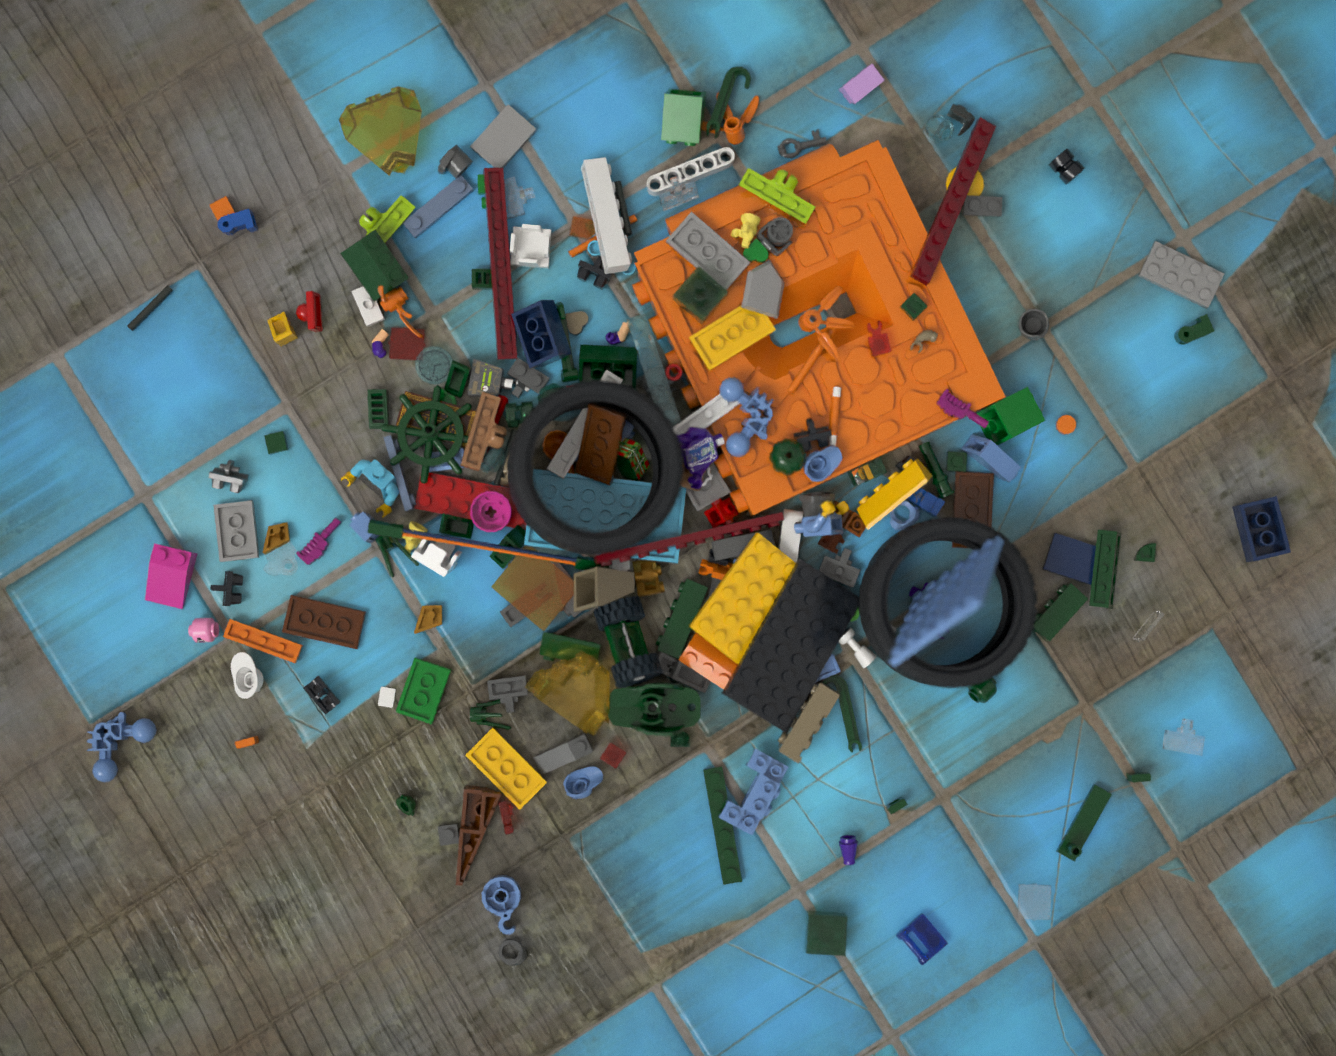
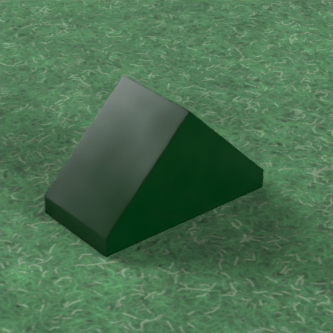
M453 360L444 390L461 398L469 383L471 368Z
M442 514L439 533L471 539L474 523L470 519Z

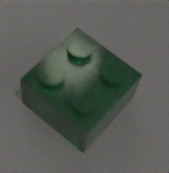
M698 266L674 293L673 300L700 324H703L727 297L728 291Z
M807 911L804 948L806 954L845 956L847 915L838 912Z

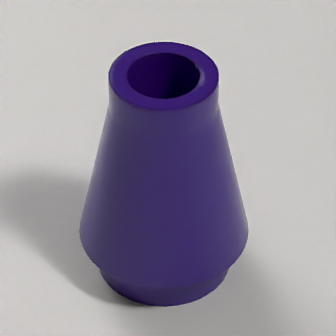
M854 835L840 837L839 846L845 865L855 864L858 841Z

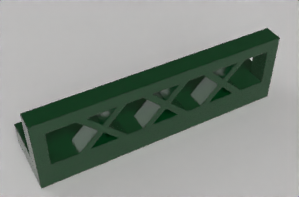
M1098 530L1089 606L1113 609L1121 533L1118 531Z

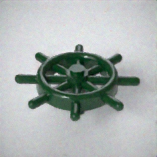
M439 385L434 387L432 401H425L413 405L405 394H401L399 399L407 411L402 416L399 425L383 424L381 426L383 432L397 433L398 442L402 449L400 453L390 459V464L395 466L406 457L409 458L412 462L422 466L420 481L423 484L428 482L430 467H438L448 463L457 475L462 474V468L454 458L459 453L462 444L467 443L469 437L464 435L460 417L470 411L472 405L466 403L457 411H454L449 406L440 403L441 387ZM430 410L429 423L421 416V412ZM438 411L448 416L436 425ZM414 418L422 429L410 428L408 424ZM452 423L454 424L456 434L441 432ZM406 435L420 437L408 446ZM440 440L454 441L448 451ZM425 444L424 457L414 453L415 450ZM433 444L442 456L431 458Z

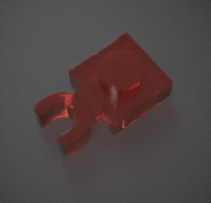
M880 320L877 321V329H872L871 324H867V330L872 334L871 337L867 338L872 357L892 352L887 333L881 334L882 323Z
M507 799L498 802L505 835L514 832L511 815L514 812L512 803L508 804Z

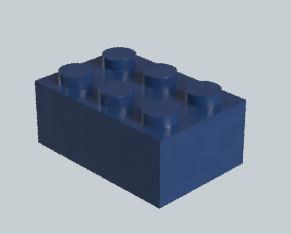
M540 300L511 314L529 368L544 367L572 354L554 300Z
M1277 496L1232 506L1246 562H1254L1291 553Z

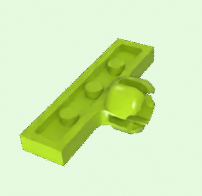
M750 168L747 169L739 186L799 221L807 223L815 206L794 194V189L798 184V179L791 174L786 184H784L783 182L788 175V172L785 170H779L776 176L769 180Z
M400 195L385 213H380L375 207L368 208L365 212L373 221L362 215L359 224L367 231L366 235L376 230L384 243H386L416 207Z

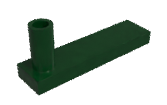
M1093 784L1058 846L1057 852L1075 862L1076 858L1082 854V847L1109 801L1111 793Z

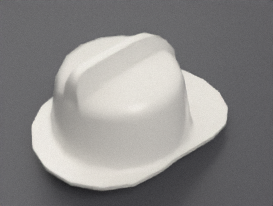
M245 652L237 653L231 661L234 687L239 697L248 699L255 692L260 691L264 678L262 672L255 667L254 661L249 654Z

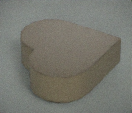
M583 311L565 314L569 332L572 335L580 334L583 326L588 323V315Z

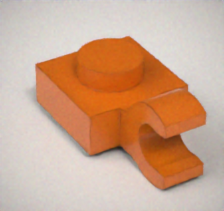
M702 559L700 564L702 567H700L698 573L701 575L712 573L711 577L722 580L733 564L728 563L727 566H723Z

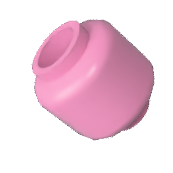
M196 618L189 626L188 633L196 643L213 642L219 635V625L213 618Z

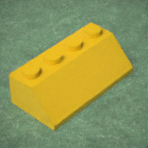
M918 458L915 461L910 459L903 465L904 470L900 473L895 471L888 477L889 482L887 484H879L873 489L875 493L871 497L866 495L858 502L860 506L857 508V511L868 530L930 480L932 474Z

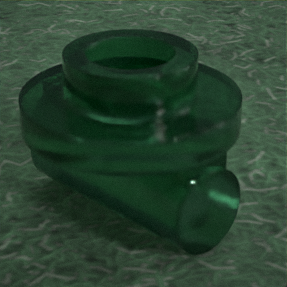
M682 731L677 735L671 736L670 747H690L689 735Z

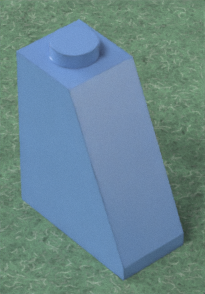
M972 434L961 448V450L991 473H994L999 479L1009 483L1017 476L1018 471L1021 469L992 440Z

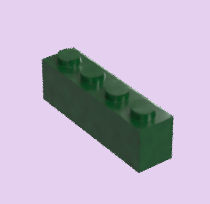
M686 579V582L681 581L677 591L681 593L679 599H674L670 608L673 610L671 618L667 617L663 625L666 628L664 635H659L655 644L659 646L658 651L679 659L691 631L689 625L698 614L708 587Z

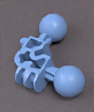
M729 377L722 381L720 385L721 397L728 402L737 401L742 405L739 408L741 411L751 413V418H745L741 423L744 426L743 430L730 435L726 442L727 451L732 456L742 457L749 452V439L753 434H756L762 440L767 439L766 430L768 421L771 420L773 414L770 408L773 399L767 401V394L765 392L759 395L758 387L748 396L744 392L742 382L735 377ZM758 410H764V411H763V414H764L765 416H764V417H760L761 414L759 413Z
M120 712L114 719L97 724L94 731H87V733L92 734V739L87 740L88 743L92 744V748L87 749V751H99V760L96 761L92 769L93 776L100 782H110L114 779L118 772L117 764L111 759V751L117 750L118 743L115 740H125L128 737H133L141 743L149 742L155 737L157 731L153 721L142 718L133 725H128L126 723V713Z

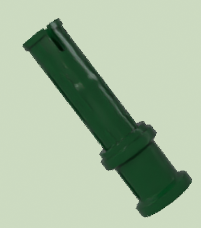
M930 442L919 445L918 447L932 474V484L936 486L939 492V498L942 499L954 494L955 491L951 489L947 480L948 475L943 473Z

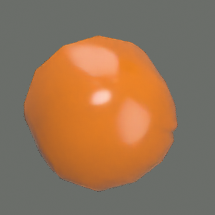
M554 430L545 436L542 448L549 459H553L567 436L565 432Z

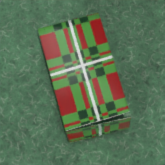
M624 438L620 445L617 466L624 477L633 481H639L650 467L649 462L639 442Z

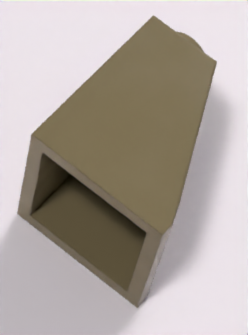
M595 567L574 573V612L599 607L635 592L634 572Z

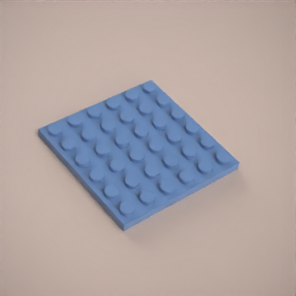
M999 536L993 540L988 539L982 545V548L978 551L976 549L973 550L967 559L958 561L952 570H946L937 581H931L922 592L919 590L912 596L913 601L908 607L909 611L904 617V624L900 627V634L895 639L896 644L891 650L890 664L894 667L982 606L1003 544V540Z

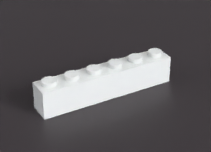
M606 157L584 160L581 171L605 274L627 271L630 264H632V256L630 252L628 253L626 247L628 246V239L623 234L624 222L618 212L620 210L619 200L615 199L614 195L616 188L614 181H611L610 177L612 173L611 166L607 164Z

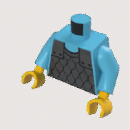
M365 459L360 460L350 472H347L341 478V481L347 479L349 481L347 487H349L358 477L384 500V504L376 509V513L381 510L383 511V518L391 513V506L399 494L396 478L377 460L374 459L372 462Z

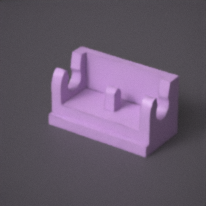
M870 64L839 88V91L850 104H856L881 84L884 79L875 66Z

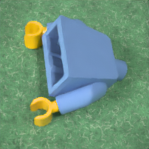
M825 501L821 505L823 513L820 512L817 516L803 517L802 522H795V533H803L804 537L843 534L842 515L848 512V504L846 501L840 502L836 505L839 510L836 513L834 512L835 506L833 503Z

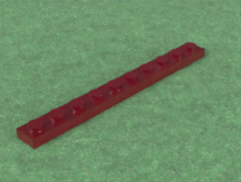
M981 117L975 123L910 277L926 286L932 279L996 128L995 125Z
M484 168L497 360L517 359L515 324L511 315L514 313L504 171L503 168Z
M783 512L604 553L596 555L594 561L595 565L600 564L601 567L612 565V561L627 562L631 560V557L637 555L639 558L650 556V552L657 551V554L668 552V548L676 547V550L686 548L687 544L692 542L695 545L706 543L705 539L721 540L725 538L724 535L738 536L750 529V532L761 530V526L765 525L772 528L779 526V522L784 520Z

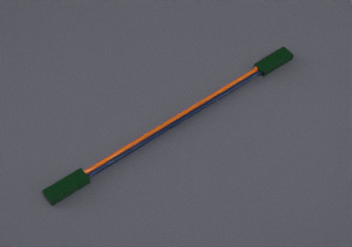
M371 519L368 525V533L399 539H402V536L431 540L571 564L575 566V569L580 570L601 567L600 564L595 565L594 558L577 555L576 558L432 534L403 528L404 525Z

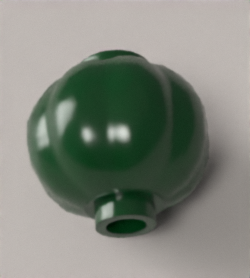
M790 438L776 442L769 455L773 469L787 476L802 470L807 457L802 444ZM790 453L792 458L787 459L785 454Z

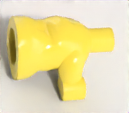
M750 213L741 215V222L743 223L741 229L736 228L731 232L732 237L737 238L739 236L743 238L741 247L749 248L750 241L757 233V226L761 218Z
M411 521L409 524V530L428 532L426 527L417 522ZM402 536L406 541L404 548L409 553L412 549L417 548L422 541L419 538Z

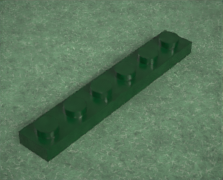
M722 766L703 769L723 885L742 882L733 826L718 817L726 805V800H728Z

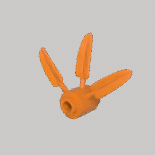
M758 96L752 99L740 120L737 117H732L733 113L729 105H727L723 117L726 121L724 128L720 126V131L725 132L729 143L739 144L745 139L743 125L744 123H749L754 116L759 103ZM703 121V131H706L708 122Z
M379 286L378 293L382 299L379 303L385 312L389 310L392 313L396 310L404 324L415 335L422 337L406 320V318L411 319L412 315L402 308L406 304L405 301L409 298L401 286L397 289L395 287L385 295L383 286Z
M841 286L834 288L820 302L821 307L817 311L813 309L806 311L800 316L798 321L799 327L803 331L811 332L815 330L818 333V340L835 360L839 358L835 344L826 332L822 333L818 327L820 324H826L828 328L850 329L855 326L852 321L847 319L827 317L825 321L822 320L820 315L823 309L828 310L839 298L843 291Z

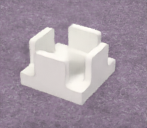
M522 224V227H513L510 242V265L549 268L551 229H542L540 225Z
M422 539L411 557L445 577L456 567L462 552L457 551L451 559L450 556L456 545L442 542L430 543L428 545L429 540Z

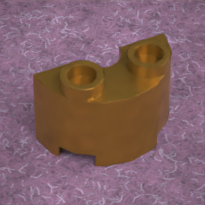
M650 560L632 562L638 597L665 592L663 581H659L658 576L662 575L660 564L656 565V561Z

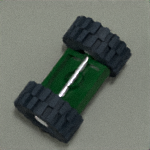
M638 596L620 598L619 600L599 606L594 610L599 631H605L615 662L611 671L616 687L625 688L635 684L638 685L663 674L657 653L649 654L639 624V620L645 618V613Z

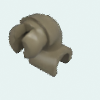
M932 330L921 332L916 337L914 343L911 344L910 351L913 349V345H918V353H920L923 349L921 343L928 340L935 342L938 336L937 332Z

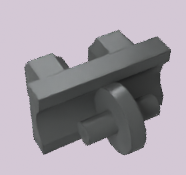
M228 460L227 465L221 463L220 468H214L212 472L210 471L208 478H212V488L223 489L225 482H230V491L240 493L244 483L248 481V475L239 473L240 467L234 466V460Z

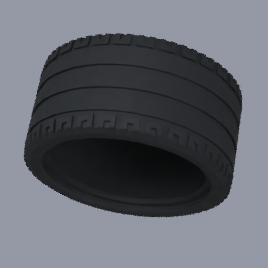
M603 380L581 381L566 385L550 393L536 404L523 420L515 434L509 451L507 462L508 485L512 500L520 516L543 540L573 553L593 555L614 552L633 546L647 538L659 528L672 511L676 503L675 501L679 496L681 481L683 480L682 449L680 450L679 446L681 444L677 432L675 433L673 430L674 426L670 419L666 418L665 412L657 404H654L651 398L643 393H639L635 388L621 385L618 382ZM591 402L627 414L626 420L644 438L653 464L652 485L644 505L630 521L610 531L582 530L559 519L541 499L533 477L534 449L543 429L551 421L567 412L588 408Z
M960 517L934 518L899 531L887 540L874 554L862 578L859 591V613L868 642L881 660L891 669L910 680L942 688H962L985 682L997 676L1018 658L1019 653H1022L1028 643L1027 639L1032 635L1031 633L1034 629L1033 622L1036 621L1037 591L1034 590L1036 585L1033 574L1029 572L1030 567L1026 559L1022 558L1021 552L1002 533L995 531L994 528L971 519ZM999 536L1003 540L994 573L1001 587L1003 606L999 626L990 642L973 657L956 664L934 665L918 658L914 654L895 667L890 664L891 650L896 644L895 639L897 635L889 618L888 590L891 579L902 560L917 547L931 541L954 542L978 551L988 539L993 540Z

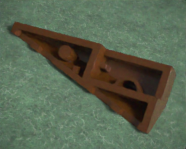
M465 785L456 885H463L501 797L500 792L482 786Z

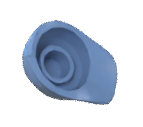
M835 445L821 451L812 452L804 462L805 474L812 481H823L839 466L842 461V453Z
M591 766L568 774L563 782L566 794L573 799L588 797L592 793V789L602 782L603 773L599 768Z

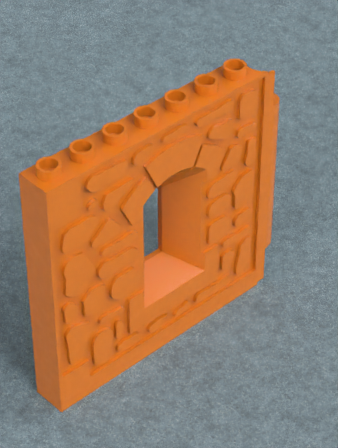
M879 140L842 157L839 156L832 144H827L762 174L765 178L772 180L779 170H785L788 172V175L783 182L784 184H786L791 174L798 179L794 194L815 206L806 224L739 185L665 219L668 233L671 235L684 219L693 212L742 256L745 249L741 247L743 238L731 236L733 229H741L743 224L741 222L742 214L750 213L761 218L757 226V233L750 241V244L757 238L758 232L769 221L779 217L789 220L793 227L791 237L793 243L779 256H775L771 251H768V258L765 261L770 260L784 281L778 318L768 316L773 326L820 305V302L837 286L843 288L841 295L847 294L856 314L845 319L852 321L855 326L850 329L835 328L836 331L831 340L838 350V360L833 359L824 348L794 394L788 392L787 389L819 343L817 332L782 348L776 346L771 341L770 335L711 371L708 370L689 339L693 334L742 305L747 273L763 263L757 261L750 262L747 268L724 293L666 243L669 237L634 252L638 261L634 264L640 281L632 284V288L640 305L642 306L650 302L656 316L648 319L656 339L659 340L666 337L672 348L671 351L664 354L668 365L677 364L682 369L689 385L680 389L689 409L696 406L701 408L719 395L722 381L729 377L739 379L743 384L744 392L748 396L758 387L759 395L765 392L767 394V401L773 399L770 405L773 414L771 420L768 421L766 430L767 439L762 440L759 436L753 434L749 439V452L742 457L732 456L726 447L728 437L733 433L741 432L744 428L741 424L743 420L751 418V413H744L739 409L742 406L741 404L706 428L712 437L721 433L724 438L725 444L718 446L721 454L718 455L714 463L722 479L731 475L737 486V489L729 494L739 514L748 510L750 516L753 517L960 420L953 416H948L936 404L945 389H948L951 395L962 400L963 403H970L969 409L973 412L980 411L1005 398V394L941 261L939 260L932 279L927 286L910 277L928 234L887 148H882ZM768 228L762 233L765 238H767ZM774 246V247L779 251V250L782 249L784 246H782V247H776V246ZM913 293L928 306L914 321L900 308ZM825 327V328L821 329L820 331H821L822 333H823V332H826L827 329H828V327ZM925 330L937 332L938 336L935 342L928 340L921 343L923 349L920 353H918V345H913V349L910 351L911 344L914 343L916 337ZM671 368L673 375L677 374V370ZM833 387H841L836 446L842 453V461L839 466L826 479L819 482L812 481L805 474L804 468L788 476L775 471L769 459L773 445L786 438L795 441V433L808 430L807 418H812L815 428L828 426L830 429ZM758 410L761 414L760 417H764V410ZM817 439L810 441L812 450L805 453L808 457L812 452L821 451L827 447H819ZM790 453L785 454L787 459L792 458Z

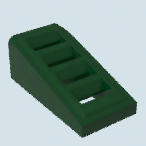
M472 269L473 290H492L491 269ZM478 275L482 276V284H478ZM486 275H489V284H486Z
M367 390L369 429H381L383 424L389 425L388 390ZM373 396H383V399H373ZM373 404H383V407H373ZM373 412H383V415H373ZM373 419H384V423H373Z

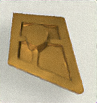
M287 522L268 526L263 548L264 555L290 542Z
M442 605L422 606L414 631L415 634L442 625Z

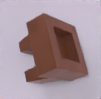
M840 534L823 535L818 545L837 554L839 550L835 547L838 543L844 544L845 540Z

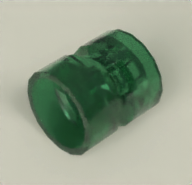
M533 401L521 402L520 405L517 403L505 404L508 428H516L522 424L534 407ZM517 411L521 412V418H517Z

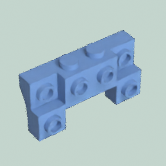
M755 748L746 766L757 771V774L742 803L738 806L726 800L723 811L718 815L720 819L750 835H753L760 820L769 814L772 808L770 804L773 798L776 799L781 791L779 788L780 782L788 769V766Z

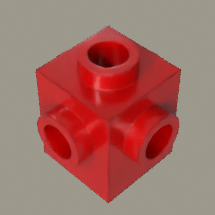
M721 498L711 503L712 507L704 512L712 528H716L721 524L723 526L734 522L733 517L739 514L730 498L724 501Z

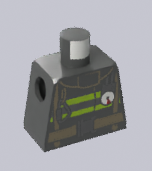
M473 359L467 395L469 397H480L481 393L485 392L498 397L501 395V389H513L514 379L505 378L503 368Z

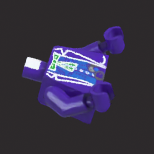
M689 427L685 433L678 435L681 444L679 446L680 450L682 449L684 466L691 475L693 474V477L690 476L688 478V482L692 484L691 488L700 489L702 486L701 478L704 472L718 458L716 447L725 444L721 433L712 437L705 428Z

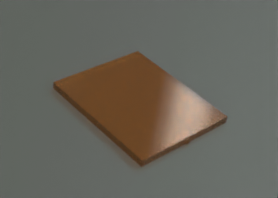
M524 546L522 548L526 550L537 551L534 547ZM518 555L508 564V567L492 585V588L542 631L547 629L574 595V581L551 561Z

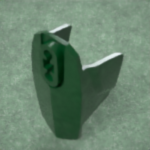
M651 683L641 686L613 689L608 697L606 712L613 725L632 728L646 735L674 736L681 733L684 728L696 725L701 718V697L695 689L684 687L682 684ZM671 703L676 705L677 708L675 710L669 709ZM691 703L695 704L696 707L693 711L687 708Z

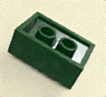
M376 230L340 253L373 301L381 297L378 293L379 286H383L385 295L409 278Z
M580 344L579 382L600 380L605 371L608 370L623 380L621 385H628L636 389L638 347Z
M543 632L539 655H543V659L554 661L555 658L562 659L563 664L572 666L574 662L580 663L581 668L592 670V666L597 667L602 644Z

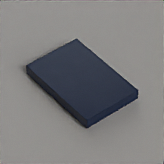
M1054 533L1043 570L1091 585L1096 546Z

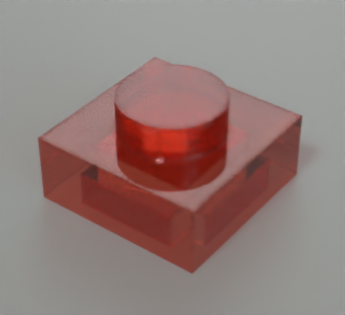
M610 742L600 759L616 769L627 752Z

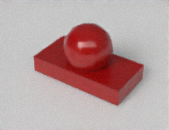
M306 291V303L300 304L297 307L296 315L302 322H308V330L314 332H322L321 298L319 293Z

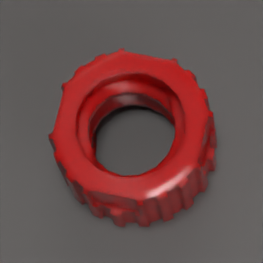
M670 364L666 367L664 373L668 380L677 381L681 378L682 369L677 364ZM671 368L677 370V376L672 377L669 375Z

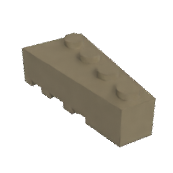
M822 681L814 684L810 691L811 695L803 703L788 732H782L778 739V742H780L779 752L798 764L802 759L800 757L801 752L809 748L813 739L812 735L819 731L823 724V718L828 716L840 696L839 692Z

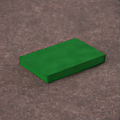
M414 657L396 712L432 725L451 669Z

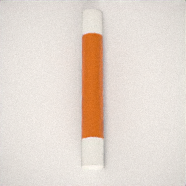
M833 387L830 419L832 436H829L830 446H836L841 387Z

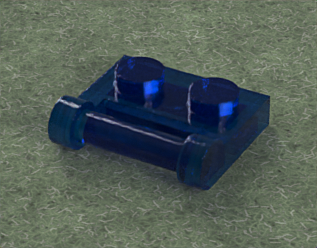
M923 913L919 914L896 934L897 938L903 940L918 958L917 961L920 965H924L948 944ZM911 931L928 949L926 953H923L908 936Z

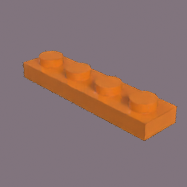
M229 619L223 635L224 638L293 663H297L303 647L302 644L233 619Z

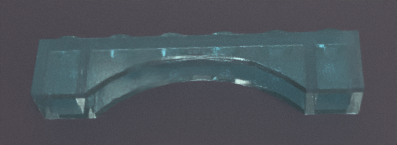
M644 313L627 319V327L639 357L653 403L657 404L665 412L664 415L670 419L675 427L681 420L646 315Z

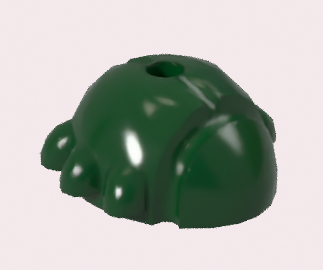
M400 795L396 799L398 808L408 816H413L415 814L416 801L411 796Z

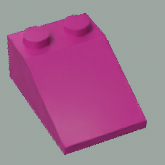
M154 543L149 562L145 600L183 609L197 553Z

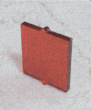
M391 327V338L388 342L390 345L389 359L423 361V351L426 346L424 343L425 329H415L422 335V337H418L409 328Z

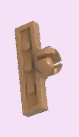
M485 392L481 393L460 466L479 471L486 448L500 449L503 446L507 429L495 423L500 397Z

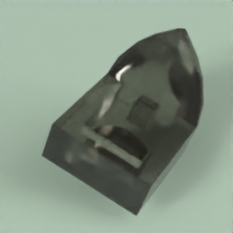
M953 104L947 114L948 117L963 124L958 136L965 133L975 120V117L964 106L959 104Z

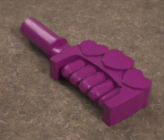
M945 389L936 402L940 409H943V412L948 416L963 419L966 416L983 428H986L989 421L969 409L970 403L966 404L957 397L955 398L954 395L949 393L948 389Z
M335 517L321 534L315 532L313 540L311 539L307 546L296 553L298 557L308 565H311L316 559H320L329 545L326 538L340 525L341 521Z

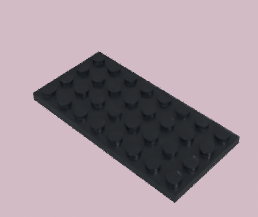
M798 559L721 694L787 733L856 612L860 597L805 561Z

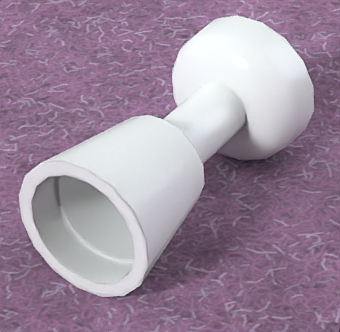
M849 628L843 633L839 643H848L855 651V657L864 669L877 655L864 645L860 646L853 639L854 630Z

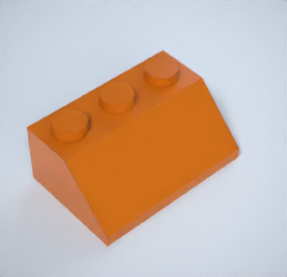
M698 633L694 634L679 658L680 662L722 689L726 687L738 666Z

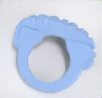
M903 501L898 505L906 506L909 509L910 514L907 521L902 522L894 515L895 509L890 512V524L895 530H904L914 525L920 517L918 507H913L907 501Z

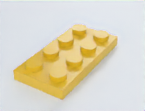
M739 306L693 334L689 339L708 370L711 371L770 335L776 329L767 315Z
M494 727L465 755L519 810L547 783Z

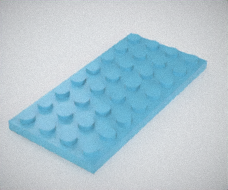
M533 469L537 491L549 510L565 523L587 531H610L630 521L644 505L652 483L613 478V483L609 486L580 474L567 473L564 479L551 471ZM681 487L672 511L659 528L647 538L630 547L681 536L686 488ZM526 525L524 546L563 550L543 540ZM671 547L665 553L657 554V551L650 552L648 557L639 558L637 555L631 558L678 564L680 549L676 550V547Z

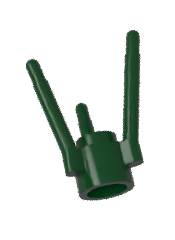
M380 535L375 539L391 577H394L387 552L394 549V544L416 566H419V563L411 557L412 555L400 544L397 538Z
M500 699L486 703H477L476 707L470 708L471 722H476L477 725L511 729L510 726L484 721L487 720V717L503 716L502 713H487V708H484L500 704Z

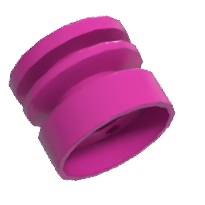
M487 491L479 494L473 500L470 507V516L473 523L480 530L497 532L508 524L511 518V507L508 500L502 494ZM489 507L497 511L493 518L485 514Z

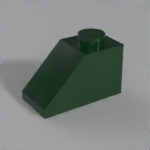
M517 525L498 545L523 549L525 547L526 531ZM493 551L489 557L504 569L517 555Z

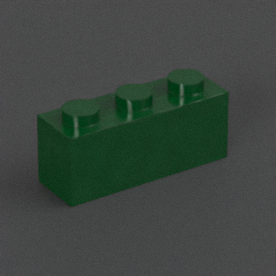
M1071 583L1062 584L1056 590L1057 595L1045 602L1043 605L1044 610L1041 613H1036L1033 630L1046 642H1050L1088 600Z

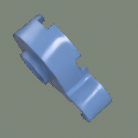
M497 875L485 884L482 891V903L486 910L501 917L499 921L500 931L504 934H512L516 926L506 927L504 922L510 919L512 912L519 905L521 889L518 882L512 877ZM499 891L506 893L504 900H501L500 897L497 898Z

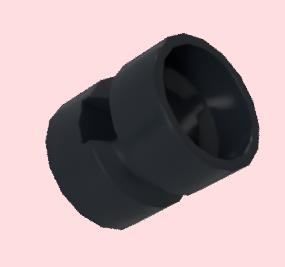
M1068 148L1049 164L1055 173H1060L1059 178L1066 185L1085 169L1079 160H1074V155Z

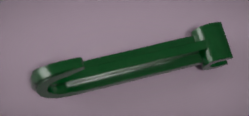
M736 66L729 69L725 74L711 119L707 123V136H709L711 130H715V139L719 137L720 126L737 76L743 75L745 77V89H749L751 76L745 68Z
M557 302L555 305L571 350L564 305L562 302ZM571 354L561 359L563 369L561 370L562 383L579 379L578 370L574 368Z
M832 675L823 680V683L827 685L829 682H833L836 685L837 692L840 694L839 703L849 743V751L853 752V743H857L859 751H861L862 743L858 735L848 685L841 676Z

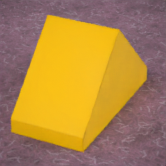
M285 312L267 320L273 339L278 345L283 346L298 338Z

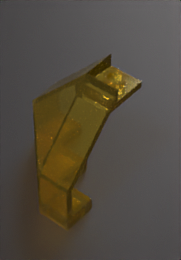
M397 86L392 88L391 92L382 96L379 93L365 99L366 102L355 105V103L347 105L339 121L345 139L388 175L392 171L404 174L409 165L415 166L422 110L414 90Z
M579 652L575 654V658L552 664V668L545 671L540 669L534 673L525 686L539 701L586 734L589 733L595 736L604 722L609 724L610 672L593 656Z

